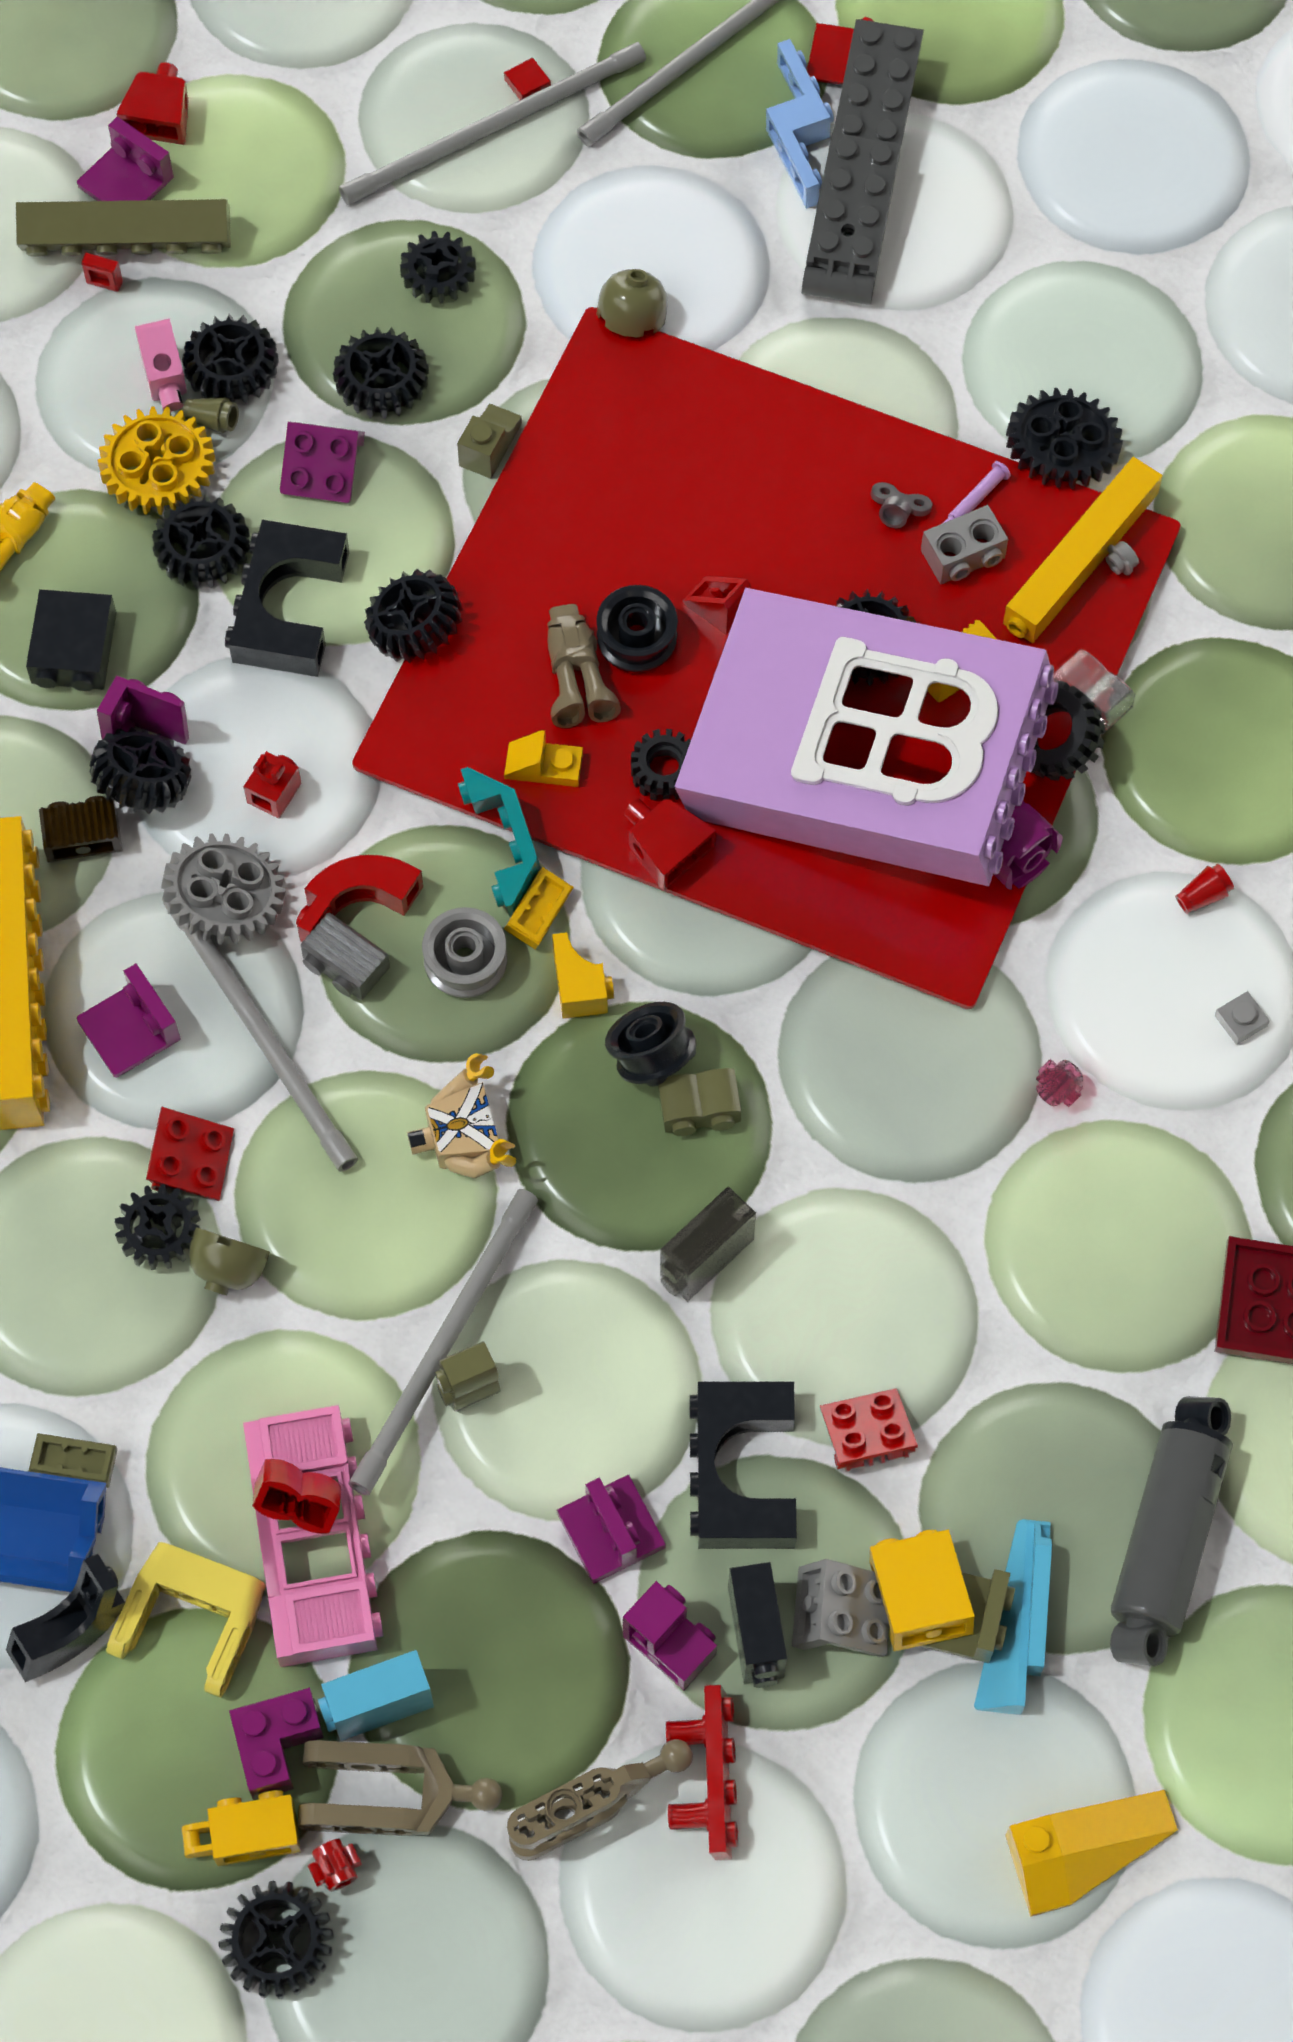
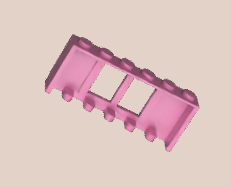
M339 1405L244 1422L253 1495L255 1481L265 1459L287 1461L298 1467L303 1473L315 1472L329 1476L332 1479L338 1478V1483L341 1485V1503L344 1518L334 1521L330 1533H312L298 1526L280 1529L278 1520L266 1517L255 1510L276 1656L280 1667L378 1650L376 1638L383 1637L380 1612L372 1613L370 1598L377 1597L374 1573L366 1574L364 1564L365 1558H371L368 1534H360L358 1520L365 1519L362 1495L354 1496L353 1489L348 1484L357 1469L356 1457H348L346 1443L353 1442L350 1418L342 1419ZM346 1533L352 1573L292 1584L287 1583L282 1549L283 1543Z

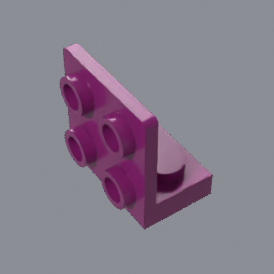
M116 117L108 125L112 147L77 180L78 188L97 201L151 200L174 178L170 154L125 121Z
M288 421L280 493L349 503L352 497L358 446H364L365 432Z
M116 675L97 709L101 739H104L106 733L115 734L117 729L128 732L131 727L135 729V726L155 734L161 733L163 737L186 745L189 740L184 701L173 693H161L148 688L139 680H127Z
M137 963L123 970L127 985L121 991L81 1013L76 1018L85 1035L115 1078L181 1040L176 1021Z

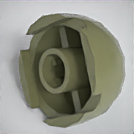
M641 269L621 270L612 274L604 283L599 294L597 316L598 318L601 316L606 320L605 327L610 331L623 336L643 337L644 331L654 329V334L664 326L667 314V294L661 281L652 274Z
M196 1227L190 1245L189 1259L190 1266L195 1275L207 1281L204 1289L227 1296L229 1288L243 1290L252 1286L260 1278L270 1251Z

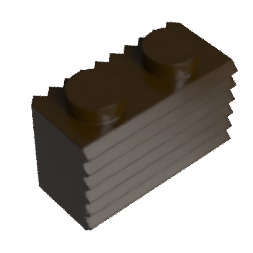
M92 796L87 798L84 803L79 801L76 804H69L64 801H58L49 804L47 808L41 807L39 809L43 849L48 862L123 851L115 801L107 802L104 796Z

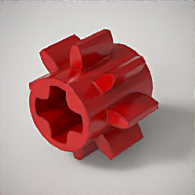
M338 1838L328 1841L312 1851L315 1862L309 1864L308 1868L317 1887L326 1883L329 1892H333L348 1886L358 1878L354 1869L361 1866L362 1863L353 1843L344 1847L341 1839Z

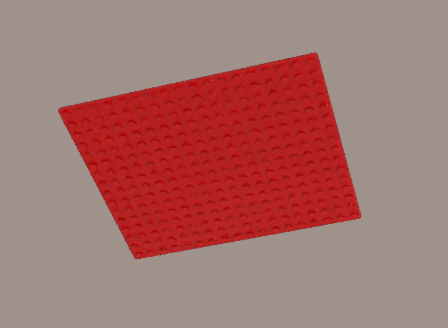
M589 307L581 317L446 578L450 585H453L456 589L457 596L462 603L463 610L460 613L463 622L456 625L458 634L449 635V645L441 644L438 646L437 654L430 651L426 653L424 660L415 656L411 663L407 660L403 661L353 758L352 764L357 772L504 829L497 808L476 814L472 803L464 805L458 783L464 782L461 769L469 767L515 789L532 840L662 890L629 846V831L634 824L624 816L627 807L636 799H640L653 810L663 801V795H658L657 801L650 799V792L644 796L640 793V786L635 787L633 776L631 777L632 751L634 752V745L637 741L642 743L643 735L648 733L650 738H652L653 730L660 729V735H666V729H673V737H676L678 732L684 734V742L692 739L729 632L727 635L687 607L682 601L705 576L743 578L749 581L751 589L836 606V601L839 597L849 601V595L852 591L858 597H863L866 589L869 590L872 597H877L883 591L885 600L888 601L896 596L898 600L897 607L907 605L909 610L908 616L914 617L916 623L963 632V628H969V624H974L975 620H979L997 640L1047 650L1050 665L1054 666V682L1063 681L1071 687L1072 685L1089 697L1095 703L1094 706L1102 712L1178 536L1181 525L1176 519L1145 509L1118 541V543L1120 541L1127 543L1138 557L1139 564L1133 568V572L1130 575H1125L1123 572L1119 575L1114 573L1108 566L1105 557L1032 644L1025 638L1013 635L1007 629V626L1003 624L1006 605L1102 492L1077 483L1075 488L1071 489L1068 482L1064 481L1060 488H1056L1055 480L1052 479L1043 485L1041 475L1038 474L1033 478H1029L1030 468L1019 470V462L661 331L654 334V329L644 331L643 337L620 335L605 327L606 320L601 316L598 318L597 308ZM995 461H999L1009 469L1011 476L1007 480L1003 479L974 510L989 505L1008 538L1005 558L993 567H981L970 572L968 576L959 581L950 580L940 585L921 552L923 532L942 524L954 508L992 470V464ZM884 482L893 485L903 494L924 495L932 502L931 512L926 516H915L910 513L904 526L900 528L888 527L879 517V511L883 504H879L872 499V487L877 483ZM976 539L978 542L981 543L988 542L985 539ZM951 552L943 553L947 556H956ZM630 585L649 586L664 593L673 603L678 617L677 644L671 657L655 669L645 672H630L619 669L609 663L600 652L597 643V650L595 652L599 661L598 669L605 687L611 690L620 702V714L606 722L591 720L587 710L586 690L582 672L574 670L578 689L584 703L585 715L582 722L570 728L556 727L552 722L551 707L559 697V684L557 674L552 673L551 659L548 651V623L551 621L549 610L556 606L576 604L579 615L585 617L586 624L594 631L597 639L596 620L598 609L609 594L619 588ZM634 625L630 627V629L634 631H641L644 629V627L640 625ZM889 674L888 681L885 684L879 678H874L873 684L869 687L865 678H860L854 684L852 681L853 675H851L842 701L845 707L890 717L902 715L913 685L912 678L902 675L896 678ZM959 689L943 701L937 702L927 691L918 721L923 724L946 728L959 725L970 712V698L962 689ZM1056 712L1047 717L1045 734L1043 738H1037L1041 749L1057 748L1067 740L1072 729V719L1068 712ZM844 722L835 724L823 760L834 765L857 770L863 769L873 746L876 731L871 728ZM538 731H545L546 743L583 747L578 787L504 779L509 742ZM896 735L891 739L881 773L888 777L906 781L932 784L947 776L952 766V756L945 746L936 742ZM658 756L651 761L650 767L656 774L670 775L677 771L679 764L673 757ZM1026 771L1023 781L1025 784L1023 801L1030 804L1053 826L1073 778L1067 780L1060 776L1059 781L1050 780L1046 776L1041 778L1033 772ZM670 795L669 799L685 809L681 799L675 800L674 795ZM706 822L716 830L715 847L665 892L962 1008L972 1009L977 1003L1026 886L1018 889L1012 884V890H1009L994 875L990 885L985 886Z

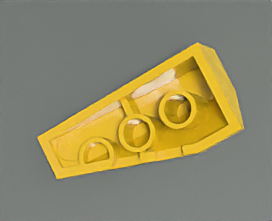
M1165 1790L1049 1814L1009 1826L1005 1837L1031 1917L1072 1905L1129 1863L1138 1859L1174 1834L1178 1829Z

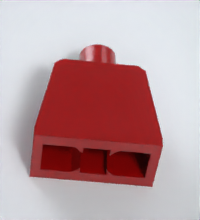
M162 62L158 65L156 74L142 71L137 73L117 110V117L151 140L184 145L188 115V93L185 80L177 77L178 68L171 63Z
M636 799L625 810L624 816L634 824L629 831V846L663 891L667 890L715 847L716 830L671 799H664L653 810L640 799Z

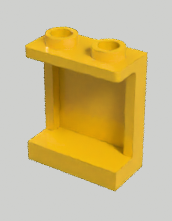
M949 1529L943 1531L925 1530L918 1533L915 1537L902 1540L888 1538L874 1546H870L869 1564L871 1570L875 1572L890 1625V1640L894 1652L973 1634L975 1616Z

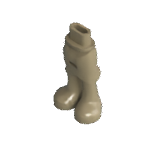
M576 604L551 608L549 610L551 621L548 623L547 642L552 673L557 674L559 684V697L551 707L553 724L559 728H570L581 723L584 718V703L578 689L574 670L582 672L586 690L587 710L591 720L606 722L616 718L621 711L620 702L617 696L605 687L598 669L599 661L595 652L597 650V639L594 631L586 624L585 617L579 615Z

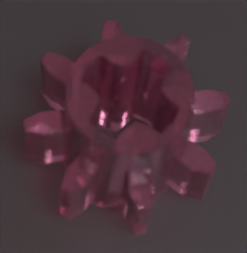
M1050 1059L1038 1070L1039 1075L1036 1077V1080L1039 1083L1036 1085V1090L1047 1104L1057 1106L1064 1102L1066 1106L1070 1107L1082 1096L1080 1091L1084 1087L1080 1083L1083 1082V1075L1072 1062L1062 1060L1056 1065Z

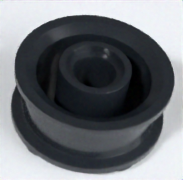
M644 585L625 586L609 594L598 609L596 620L598 647L604 658L615 667L630 672H645L661 666L673 654L677 644L678 617L673 603L661 591ZM634 625L643 626L644 629L641 631L631 630L630 627Z
M670 1002L648 1003L627 1012L611 1026L605 1038V1046L608 1053L617 1059V1071L623 1080L633 1084L658 1086L667 1077L684 1067L695 1056L697 1041L694 1033L685 1027V1015L678 1005Z

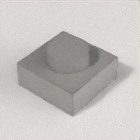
M1248 991L1219 1007L1215 1012V1017L1236 1045L1268 1027L1270 1022Z

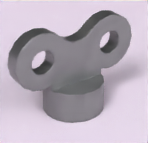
M884 482L875 484L871 490L872 499L879 504H883L879 511V517L888 527L900 528L904 526L910 513L915 516H926L931 512L932 502L924 495L903 494L893 485Z

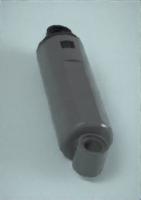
M1183 1397L1176 1406L1175 1421H1168L1162 1426L1111 1605V1615L1120 1622L1114 1627L1110 1640L1111 1652L1117 1662L1158 1666L1166 1657L1168 1637L1178 1635L1182 1631L1233 1447L1232 1441L1225 1436L1231 1424V1410L1225 1399Z

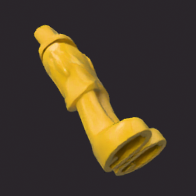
M33 482L27 490L20 489L16 495L5 499L0 504V572L14 552L20 554L25 543L38 531L49 514L47 508L55 500V496L49 490L36 482Z

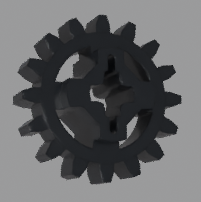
M432 231L430 239H426L420 234L418 235L419 244L416 245L412 242L407 244L408 252L401 253L402 264H400V274L404 280V287L406 289L412 288L413 297L417 298L421 294H425L426 303H430L433 297H438L440 304H444L445 296L449 295L453 300H457L458 290L465 293L469 291L468 282L475 281L474 270H476L475 257H472L471 246L463 247L462 237L452 241L450 232H446L443 238H439L436 231Z
M161 1184L158 1192L152 1193L151 1188L147 1185L144 1187V1196L139 1197L134 1192L130 1194L133 1201L131 1206L122 1203L119 1206L121 1213L125 1217L115 1218V1225L117 1229L121 1230L115 1236L118 1244H124L122 1251L126 1257L134 1254L133 1259L137 1266L148 1260L151 1270H155L158 1262L164 1261L165 1266L169 1269L172 1268V1258L177 1257L182 1262L186 1260L183 1250L185 1248L190 1250L191 1237H193L196 1227L200 1228L195 1223L201 1219L198 1210H192L194 1207L192 1199L188 1197L182 1200V1193L179 1188L168 1194L165 1184ZM139 1216V1225L134 1228L135 1232L132 1233L133 1224L136 1218ZM149 1219H151L154 1222V1224H158L160 1227L165 1226L164 1229L167 1235H165L162 1232V1230H158L156 1227L152 1228ZM184 1220L182 1233L179 1236V1238H177L176 1231L179 1227L182 1226L181 1221Z

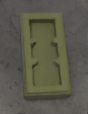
M37 1433L28 1471L104 1482L106 1487L109 1488L118 1449L116 1445Z

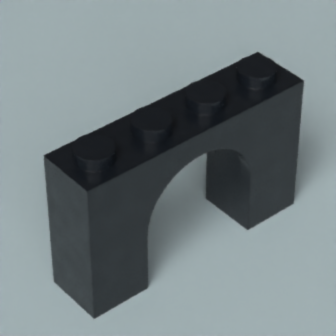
M262 519L259 532H253L251 537L250 554H253L250 564L245 563L243 567L241 582L244 585L242 595L237 594L233 606V615L236 616L234 626H228L225 635V647L230 649L232 663L318 677L326 647L323 627L277 619L266 611L263 607V601L268 591L275 584L291 577H309L342 583L350 552L347 533Z
M698 1382L697 1395L689 1396L690 1419H697V1433H690V1458H698V1472H690V1497H698V1511H690V1536H698V1549H795L797 1541L796 1498H747L740 1496L724 1485L715 1467V1459L721 1447L728 1440L739 1434L747 1432H793L795 1422L794 1382Z

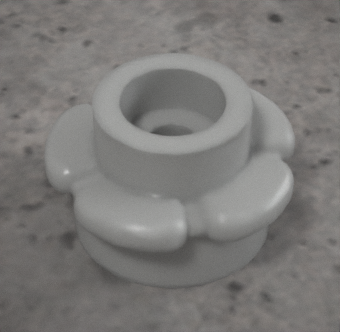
M1120 541L1115 546H1108L1107 551L1109 555L1106 557V562L1110 569L1118 575L1122 572L1125 575H1130L1133 572V568L1139 564L1134 550L1124 541Z

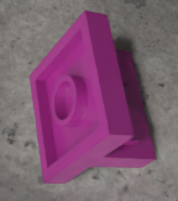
M629 1474L604 1486L600 1477L585 1484V1496L557 1509V1515L593 1584L666 1548V1544Z

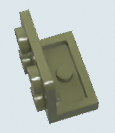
M994 1569L991 1579L962 1572L975 1616L973 1634L922 1645L921 1647L989 1663L994 1649L1002 1651L1007 1627L999 1624L1002 1610L1009 1612L1011 1610L1015 1587L1008 1586L1009 1572Z

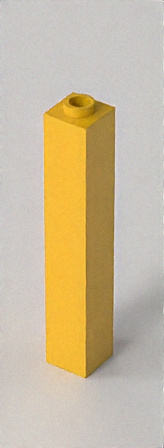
M1134 456L1128 461L1006 605L1003 624L1007 626V629L1013 635L1025 638L1032 644L1108 555V546H1115L1159 493L1162 474Z

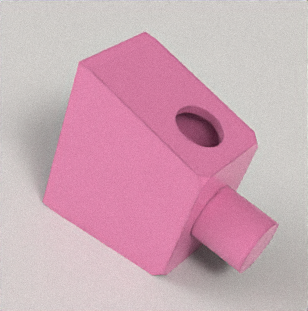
M170 318L135 326L140 355L152 400H160L163 411L166 407L170 408V412L181 409L184 406L181 395L187 393Z

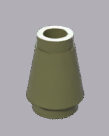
M188 398L183 406L185 420L195 417L197 424L219 433L233 431L238 422V405L231 402L229 398Z

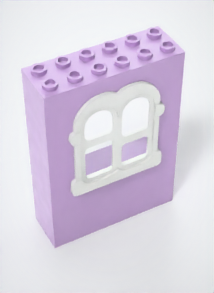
M745 588L677 778L675 789L685 809L705 822L989 886L993 874H998L1002 866L1003 852L1000 851L1004 839L1009 840L1013 832L1014 818L1011 816L1015 805L1020 806L1024 798L1025 784L1023 781L1026 771L1031 772L1035 765L1036 750L1034 747L1037 738H1043L1046 731L1047 716H1045L1048 704L1053 705L1057 697L1058 683L1054 682L1053 678L1054 666L1050 665L1047 650ZM857 667H865L912 678L913 685L902 715L890 717L845 707L842 701L853 670ZM940 683L962 689L969 696L971 701L970 712L959 725L946 728L927 725L918 721L928 687L931 684ZM844 722L871 728L876 731L873 746L863 769L857 770L834 765L823 760L835 724ZM896 735H903L936 742L945 746L952 756L950 771L942 780L932 784H920L883 775L881 768L891 739Z

